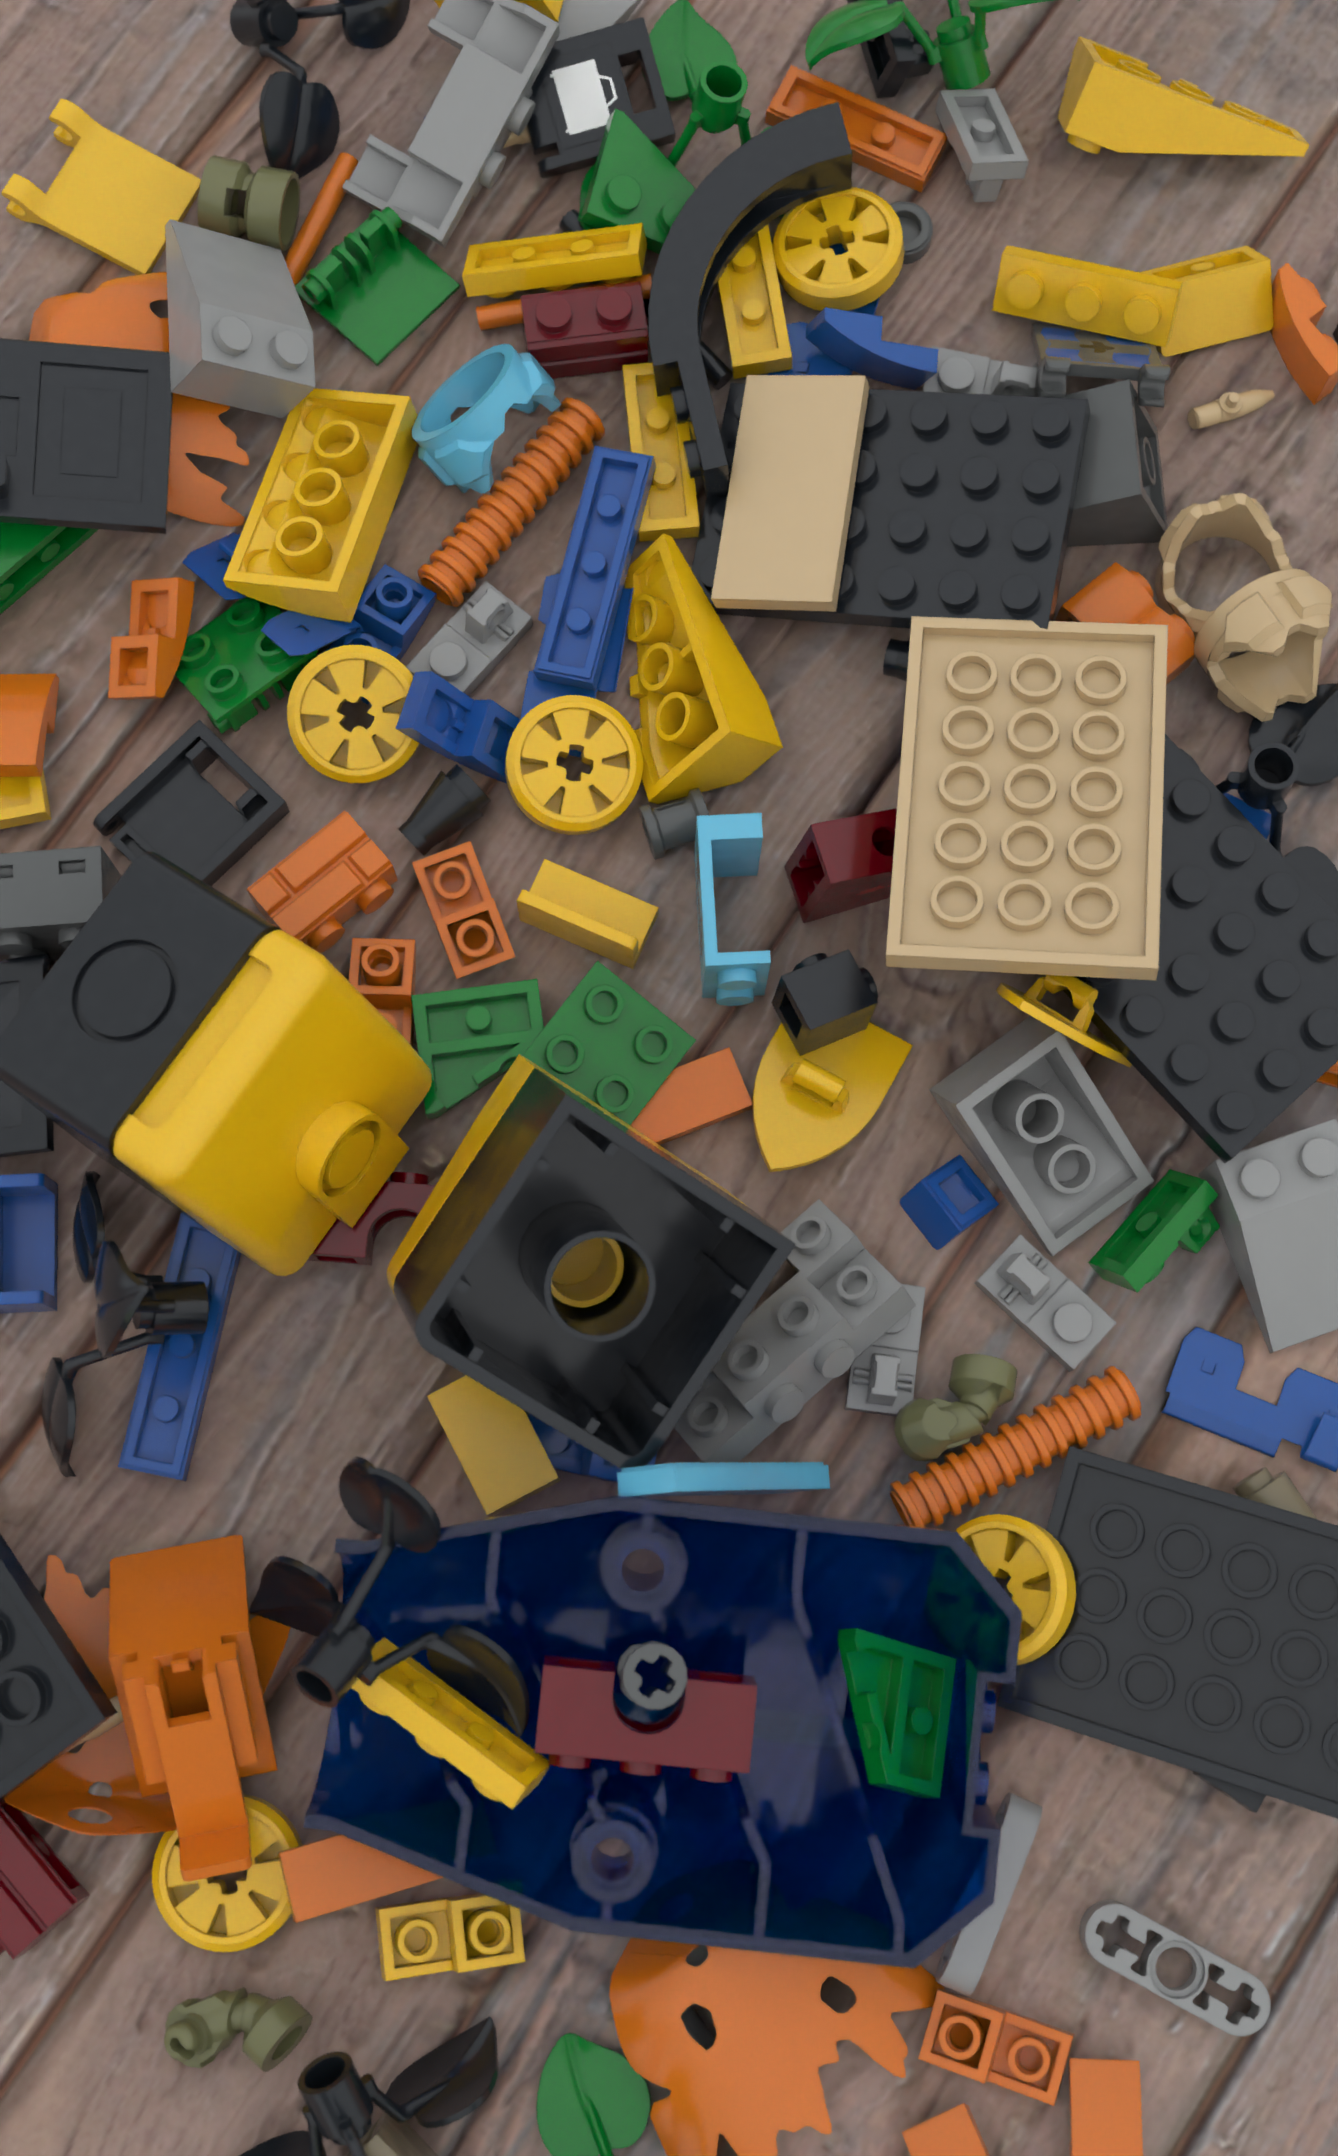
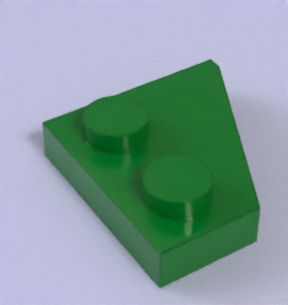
M615 108L606 124L580 221L595 228L643 223L647 242L646 249L660 254L673 222L696 189L623 111Z
M538 979L411 995L418 1055L427 1064L432 1074L430 1090L424 1097L427 1119L438 1118L506 1073L519 1054L523 1055L544 1028Z
M858 1628L839 1629L837 1641L869 1784L920 1798H940L956 1659Z

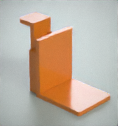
M232 1535L115 1557L110 1560L109 1661L141 1797L169 1792L179 1836L180 1870L184 1881L189 1882L247 1870L252 1866L251 1835L241 1778L277 1771L278 1769L251 1637L243 1537L241 1535Z

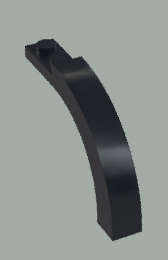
M839 102L811 109L779 122L751 138L728 155L705 177L688 198L673 222L660 251L652 279L648 308L649 343L657 397L671 394L677 424L686 422L689 424L692 440L683 441L687 469L690 479L701 476L706 499L726 495L729 489L728 463L701 355L702 328L708 303L717 282L728 264L759 230L796 206L821 196L852 188V151Z

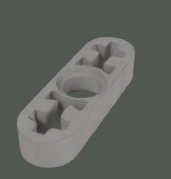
M1010 1792L1004 1797L943 1949L935 1977L937 1983L968 1997L975 1990L1037 1833L1042 1815V1807Z
M1113 1900L1099 1901L1090 1906L1084 1913L1079 1927L1081 1943L1086 1952L1102 1965L1230 2035L1248 2036L1259 2031L1266 2023L1270 2014V1997L1264 1984L1254 1975L1120 1902ZM1118 1915L1123 1916L1121 1929L1146 1944L1148 1930L1156 1933L1155 1937L1143 1949L1138 1972L1132 1970L1131 1966L1137 1961L1139 1956L1126 1948L1113 1944L1109 1948L1108 1953L1101 1951L1104 1946V1939L1096 1933L1097 1926L1101 1920L1112 1924ZM1172 1947L1184 1949L1189 1954L1192 1961V1973L1188 1981L1183 1985L1174 1988L1167 1987L1157 1977L1156 1962L1163 1951ZM1212 1963L1217 1966V1969L1209 1976V1979L1228 1990L1236 1991L1241 1983L1246 1984L1243 1995L1252 2002L1247 2014L1235 2011L1230 2020L1226 2019L1228 2007L1222 2001L1202 1991L1208 1979L1209 1964ZM1202 1991L1201 2004L1196 2005L1193 2003V1999Z

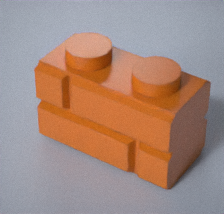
M344 810L246 890L253 903L270 923L317 952L323 953L340 940L345 933V928L342 925L356 913L362 910L365 914H370L383 906L394 892L391 885L398 879L390 860L367 836L350 814Z

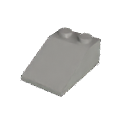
M170 219L165 224L171 393L284 418L315 388L313 330L281 250Z
M1029 1016L929 1089L961 1140L1051 1256L1057 1254L1154 1182L1065 1036L1032 1016Z
M1335 1118L1240 1151L1226 1163L1221 1159H1217L1198 1174L1201 1179L1207 1180L1218 1193V1197L1212 1202L1211 1207L1220 1225V1230L1269 1353L1338 1330V1122Z

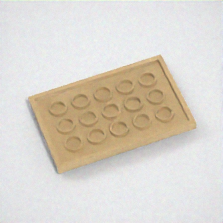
M911 616L886 967L1156 981L1159 969L1168 625L1049 621L1048 629L1040 628L1032 620Z

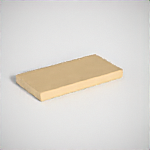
M747 375L711 600L716 608L836 612L870 387L866 375Z

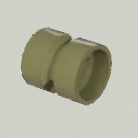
M213 155L209 158L201 178L197 210L198 225L200 228L241 238L246 234L251 242L277 248L285 252L292 243L298 222L301 196L299 176L293 171L264 165L256 173H252L250 165L245 161Z

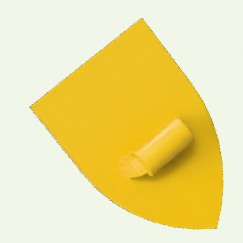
M1046 975L1039 978L1026 993L1003 982L998 986L996 992L1018 1009L1083 1046L1129 1068L1132 1064L1117 1048L1088 1031L1094 1014L1093 1004L1098 995V991L1075 976ZM1062 990H1070L1073 1006L1079 1010L1073 1021L1041 1002L1046 991L1055 994Z
M781 1022L759 1064L752 1097L755 1135L769 1172L790 1170L809 1165L835 1153L857 1137L880 1107L913 1045L869 1022L865 1030L799 1056Z

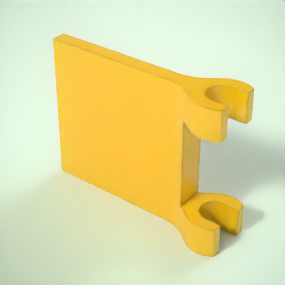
M61 98L49 116L50 121L58 125L53 135L60 142L74 149L46 194L28 179L13 173L1 192L2 196L11 200L6 207L7 212L24 222L50 228L136 275L151 273L166 248L165 224L170 219L179 222L183 221L199 195L201 179L106 129L76 104Z

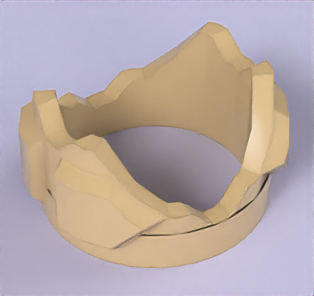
M1247 494L1221 495L1219 500L1211 501L1207 504L1194 503L1180 511L1159 541L1158 548L1162 558L1155 578V591L1159 607L1169 615L1175 614L1181 617L1192 629L1195 640L1201 627L1214 611L1210 612L1192 608L1175 593V564L1179 553L1184 548L1205 538H1232L1255 549L1267 562L1272 573L1284 569H1293L1284 549L1282 537L1273 529L1268 514L1256 499L1250 498Z
M1284 569L1250 582L1227 598L1203 624L1194 644L1196 660L1215 687L1218 688L1217 698L1237 713L1247 712L1260 721L1266 722L1273 719L1277 706L1287 701L1305 704L1316 697L1322 643L1329 630L1330 610L1333 608L1331 603L1332 592L1323 583L1313 578L1304 570ZM1249 651L1239 656L1227 658L1231 652Z

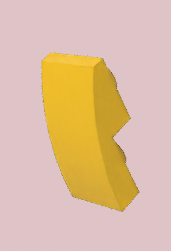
M517 1890L470 1894L375 1907L381 1975L385 1981L452 1970L461 1973L526 1962Z

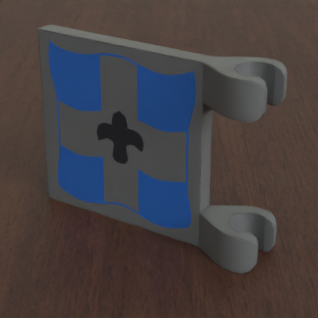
M1033 323L1031 336L1040 372V397L1066 398L1067 376L1118 380L1130 379L1138 381L1139 406L1164 408L1165 381L1169 379L1171 369L1169 365H1162L1155 345L1061 325Z

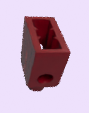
M896 808L810 825L784 866L803 923L890 898Z

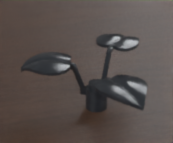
M237 0L234 3L230 13V26L235 38L245 46L260 47L259 54L261 57L271 58L291 72L280 71L271 74L264 84L260 96V127L270 167L296 172L300 179L328 159L334 151L339 137V111L330 90L322 83H307L305 68L278 50V47L286 45L295 36L298 29V20L342 14L343 32L347 41L358 48L376 49L388 44L398 35L406 21L410 0H338L339 2L334 4L293 8L286 0Z
M1338 683L1317 685L1316 697L1305 704L1287 701L1277 706L1272 720L1262 722L1254 717L1250 724L1247 745L1251 754L1241 772H1230L1224 781L1216 785L1223 795L1232 789H1236L1241 799L1247 805L1260 810L1269 809L1271 813L1269 843L1281 855L1283 815L1287 810L1284 799L1293 784L1318 786L1331 782L1338 777ZM1180 749L1199 768L1196 761L1184 750ZM1303 846L1289 852L1284 858L1338 914V870L1332 861L1314 847Z
M86 1171L82 1182L80 1198L73 1220V1251L76 1267L82 1282L92 1283L94 1280L95 1297L98 1302L95 1316V1335L98 1349L69 1358L64 1363L61 1357H53L47 1369L42 1394V1419L45 1436L51 1453L65 1477L76 1476L69 1464L76 1426V1406L72 1384L77 1372L87 1365L145 1345L164 1344L165 1335L203 1334L207 1327L209 1313L208 1293L203 1281L163 1282L162 1275H144L130 1271L117 1244L112 1240H105L103 1211L95 1186L100 1175L95 1171ZM131 1319H133L136 1329H146L145 1333L120 1341Z
M362 1457L352 1458L343 1468L339 1478V1492L342 1503L356 1524L366 1530L381 1534V1544L347 1605L338 1601L336 1589L321 1573L291 1557L277 1556L263 1570L259 1589L250 1606L249 1613L317 1637L292 1667L291 1677L304 1695L321 1706L327 1708L336 1707L358 1679L364 1684L371 1686L381 1673L414 1654L427 1649L428 1663L438 1678L478 1708L504 1720L513 1728L519 1738L527 1728L530 1714V1700L526 1682L509 1654L485 1635L463 1625L451 1624L444 1632L443 1637L436 1632L428 1631L375 1662L373 1661L371 1651L375 1647L374 1638L364 1626L358 1623L355 1616L394 1551L396 1542L410 1551L427 1553L439 1543L441 1524L434 1508L409 1483L384 1469L376 1468L371 1462Z
M489 2016L408 2066L393 2080L386 2094L377 2087L371 2074H365L360 2077L349 2054L336 2051L316 2058L305 2067L298 2078V2088L306 2103L302 2108V2112L308 2123V2131H293L274 2137L239 2156H326L322 2136L332 2140L336 2145H347L351 2156H367L360 2139L369 2131L372 2125L373 2103L397 2123H404L415 2115L422 2127L438 2128L462 2119L484 2103L493 2091L497 2081L499 2068L497 2032L492 2018Z

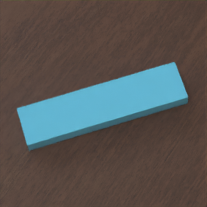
M824 1462L666 1463L622 1468V1472H617L619 1497L759 1495L830 1489L829 1467L824 1465Z

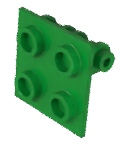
M385 207L381 212L374 209L352 233H348L342 243L335 245L331 249V253L314 269L311 268L306 273V276L295 285L299 297L377 366L460 288V284L398 231L403 223L397 213L390 207Z
M250 597L236 601L228 610L187 637L184 651L175 673L176 678L208 712V718L221 735L230 728L237 732L243 724L259 714L251 702L253 699L264 711L269 709L270 705L263 695V692L268 688L279 700L284 698L285 694L278 681L289 692L299 673L319 652L316 650L307 655L289 656L261 632V629L269 619L282 614L281 610L276 606Z
M597 960L522 1056L631 1125L696 1040Z

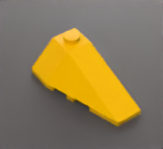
M1081 36L1078 37L1058 114V120L1063 130L1069 134L1067 141L1073 146L1093 154H1099L1101 147H1105L1118 153L1305 156L1309 144L1298 130L1235 102L1224 101L1221 108L1213 106L1214 97L1199 89L1197 85L1184 79H1179V81L1172 80L1170 86H1166L1160 83L1161 76L1148 69V63Z
M663 533L629 565L625 580V588L631 589L633 587L627 623V638L636 642L638 674L629 677L630 696L639 699L640 728L634 730L642 750V782L648 801L656 804L686 797L689 790L695 788L705 792L742 782L783 748L765 695L673 537Z

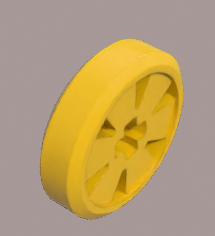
M856 187L815 198L786 212L776 228L772 245L777 276L784 290L798 303L818 311H822L825 307L849 311L873 302L883 295L895 282L904 260L903 233L896 212L880 196ZM842 243L843 248L847 252L835 255L830 246Z
M364 645L339 646L316 656L299 673L288 698V727L298 752L318 772L341 782L368 783L380 780L398 771L411 759L420 744L396 729L414 677L411 671L389 653ZM362 697L366 698L372 704V707L367 711L368 714L374 716L372 725L368 729L357 725L352 731L347 730L342 724L347 717L340 712L342 704L346 700L351 703H358Z
M580 695L552 698L530 710L513 731L505 756L506 782L516 805L537 825L552 832L566 835H581L595 832L618 819L637 794L643 772V757L640 743L628 721L605 702ZM569 750L582 752L581 762L591 767L590 774L581 772L578 781L566 779V768L557 765V757L566 759Z
M993 1514L981 1516L964 1523L954 1530L937 1551L928 1578L929 1608L941 1635L960 1654L974 1661L995 1666L1022 1665L1047 1653L1065 1633L1071 1621L1076 1601L1074 1571L1060 1543L1048 1531L1037 1524L1010 1515ZM1008 1575H1010L1011 1579L1007 1584L1008 1591L1013 1595L1010 1602L996 1601L993 1605L991 1602L995 1598L996 1592L990 1586L992 1579L998 1577L1006 1580Z
M243 1794L250 1824L252 1866L247 1869V1878H240L236 1881L238 1888L236 1891H227L225 1880H214L213 1877L189 1882L182 1879L177 1829L165 1832L158 1844L152 1866V1887L156 1904L169 1927L179 1937L196 1947L214 1952L244 1950L272 1936L292 1915L278 1852L303 1844L297 1830L288 1817L273 1804L261 1798Z

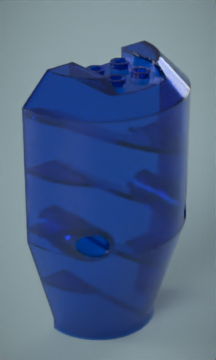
M613 1495L442 1526L439 1543L427 1553L410 1551L396 1542L394 1551L355 1616L358 1623L370 1632L375 1644L385 1637L399 1648L428 1631L436 1632L443 1637L444 1632L451 1624L466 1626L497 1643L514 1660L526 1682L530 1700V1714L527 1728L519 1738L534 1750L545 1655L615 1662L613 1687L615 1702L628 1717L642 1722H653L666 1717L674 1710L680 1698L673 1705L664 1709L649 1710L630 1701L621 1692L616 1666L621 1654L630 1645L656 1641L674 1648L683 1658L687 1669L753 1675L758 1685L750 1774L733 1772L732 1781L707 1782L691 1778L690 1768L662 1765L660 1775H635L620 1771V1761L591 1758V1766L584 1769L550 1765L539 1785L515 1808L510 1809L503 1802L491 1800L481 1794L474 1787L471 1778L445 1758L435 1757L423 1750L416 1742L415 1736L391 1717L378 1714L369 1709L361 1701L359 1693L351 1688L339 1704L331 1708L321 1766L311 1802L305 1813L304 1828L334 1831L571 1931L896 1967L916 1968L994 1903L1001 1829L986 1802L989 1787L988 1762L981 1761L980 1742L981 1733L992 1734L996 1716L995 1690L987 1689V1681L1015 1684L1022 1611L959 1533L954 1530L638 1496ZM336 1538L335 1553L340 1554L342 1561L343 1603L346 1605L379 1550L381 1538L370 1540ZM637 1549H648L660 1556L664 1568L655 1573L642 1574L632 1571L623 1562L629 1553ZM858 1628L956 1659L940 1798H920L869 1784L837 1641L839 1629ZM427 1649L411 1656L434 1674L427 1660ZM661 1656L654 1663L646 1662L642 1659L637 1663L634 1671L642 1678L641 1686L638 1689L641 1694L649 1686L659 1689L665 1686L668 1678L660 1671L661 1664L664 1661ZM484 1711L486 1714H488L490 1717H492L494 1720H496L498 1723H500L502 1726H504L506 1729H508L510 1732H512L514 1735L518 1737L517 1733L508 1723H506L501 1718ZM540 1753L542 1756L548 1759L549 1754ZM607 1838H617L627 1843L631 1851L624 1856L611 1857L602 1853L596 1845Z

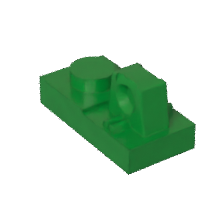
M1169 1169L1088 1263L1103 1280L1138 1293L1145 1284L1151 1282L1160 1274L1164 1267V1262L1178 1246L1197 1254L1215 1231L1220 1228L1218 1221L1209 1208L1218 1197V1193L1205 1179Z

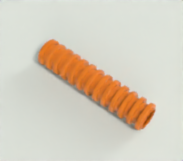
M566 397L563 399L559 406L560 412L554 411L548 417V425H542L536 431L537 439L531 438L524 445L525 453L519 452L512 459L514 467L507 466L501 472L502 481H494L489 491L490 495L483 494L477 500L479 508L469 509L465 514L467 522L457 523L453 528L455 536L445 537L441 542L443 550L433 551L429 556L431 564H423L417 570L422 585L435 592L436 599L445 605L459 607L464 602L463 592L471 593L476 588L474 579H483L488 574L486 565H494L499 561L500 554L498 551L505 552L512 545L510 537L517 538L523 532L522 523L529 524L535 518L534 509L541 510L547 504L546 496H553L559 490L557 482H565L570 477L569 468H577L582 463L581 455H587L593 450V441L598 442L605 436V428L601 419L587 404L574 398Z
M1109 1366L1105 1368L1103 1378L1100 1379L1098 1376L1092 1375L1087 1378L1086 1387L1081 1388L1079 1385H1074L1069 1388V1396L1064 1398L1062 1395L1057 1394L1051 1397L1050 1406L1046 1407L1041 1403L1034 1406V1414L1030 1417L1021 1413L1016 1416L1015 1425L1010 1426L1007 1423H1002L998 1426V1434L992 1436L990 1433L985 1432L980 1435L979 1444L975 1446L971 1442L963 1444L962 1453L958 1455L952 1451L944 1454L945 1462L938 1465L935 1461H931L926 1464L927 1472L920 1475L919 1472L914 1470L908 1474V1482L902 1484L896 1480L890 1483V1497L905 1526L911 1533L914 1532L919 1537L925 1534V1526L932 1523L938 1527L944 1523V1515L950 1513L953 1517H957L962 1514L961 1506L965 1504L971 1507L979 1505V1497L986 1494L992 1498L998 1494V1486L1003 1484L1005 1487L1011 1488L1016 1485L1015 1477L1022 1475L1027 1479L1033 1476V1468L1039 1465L1043 1469L1052 1465L1051 1458L1056 1455L1060 1459H1065L1069 1446L1083 1449L1087 1447V1439L1092 1436L1094 1439L1100 1440L1105 1437L1106 1428L1110 1427L1117 1431L1123 1427V1419L1128 1418L1132 1421L1141 1417V1402L1130 1380L1121 1370L1115 1366Z

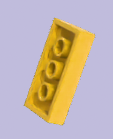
M314 388L289 412L224 575L223 581L227 588L285 610L329 620L352 622L417 446V442L412 437V427L418 415L410 396Z

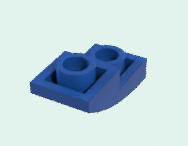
M385 564L363 590L353 619L363 627V630L360 628L350 629L352 633L332 642L327 650L344 645H364L387 652L400 661L436 601V593ZM363 697L360 700L366 703L367 705H369L370 703L366 698Z

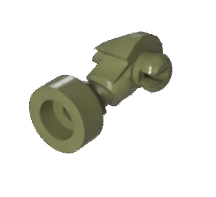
M964 1354L955 1357L952 1362L948 1387L959 1401L949 1402L940 1398L930 1400L917 1398L907 1403L899 1410L895 1419V1435L899 1446L914 1460L926 1462L937 1459L945 1450L969 1443L971 1437L984 1432L981 1424L986 1426L995 1410L1014 1398L1017 1369L1005 1360L988 1355Z
M244 1987L232 1992L222 1990L203 1999H187L175 2006L169 2012L165 2024L164 2045L168 2054L173 2059L182 2062L188 2067L203 2068L213 2062L219 2052L228 2048L238 2033L244 2032L242 2051L263 2072H267L280 2064L299 2044L311 2025L312 2015L292 1996L272 1999L256 1992L248 1993L247 1995Z

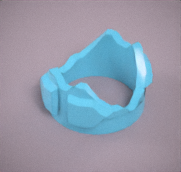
M499 344L481 352L454 372L434 392L419 412L412 427V437L419 444L418 458L446 486L456 485L464 494L469 488L481 494L490 491L494 483L491 454L495 439L504 432L505 413L511 407L530 414L540 404L549 411L554 412L561 405V402L554 395V380L531 353H518L510 344ZM457 408H470L451 423V415Z

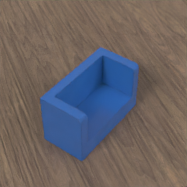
M43 1173L0 1175V1314L57 1311L58 1184Z

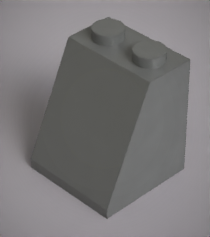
M1130 379L1067 394L1066 398L1088 399L1090 408L1067 547L1159 542L1168 528L1158 429L1145 406L1138 405V394Z

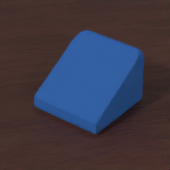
M960 1154L922 1179L900 1199L901 1207L936 1250L943 1248L999 1205Z

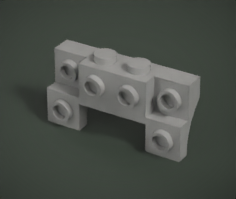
M444 0L435 19L431 18L427 26L431 33L461 51L408 149L410 156L370 134L366 141L367 147L349 181L345 180L342 186L344 192L380 212L385 207H390L397 213L403 224L442 247H446L472 198L476 199L482 186L491 189L499 178L507 158L501 154V151L511 132L519 136L527 126L536 104L529 99L532 95L531 87L560 35L559 23L524 3L514 0Z
M820 1199L781 1232L796 1244L786 1261L797 1273L747 1317L674 1427L703 1463L741 1461L782 1423L793 1419L801 1411L804 1404L826 1384L844 1374L861 1353L916 1306L904 1286L864 1248L858 1237Z

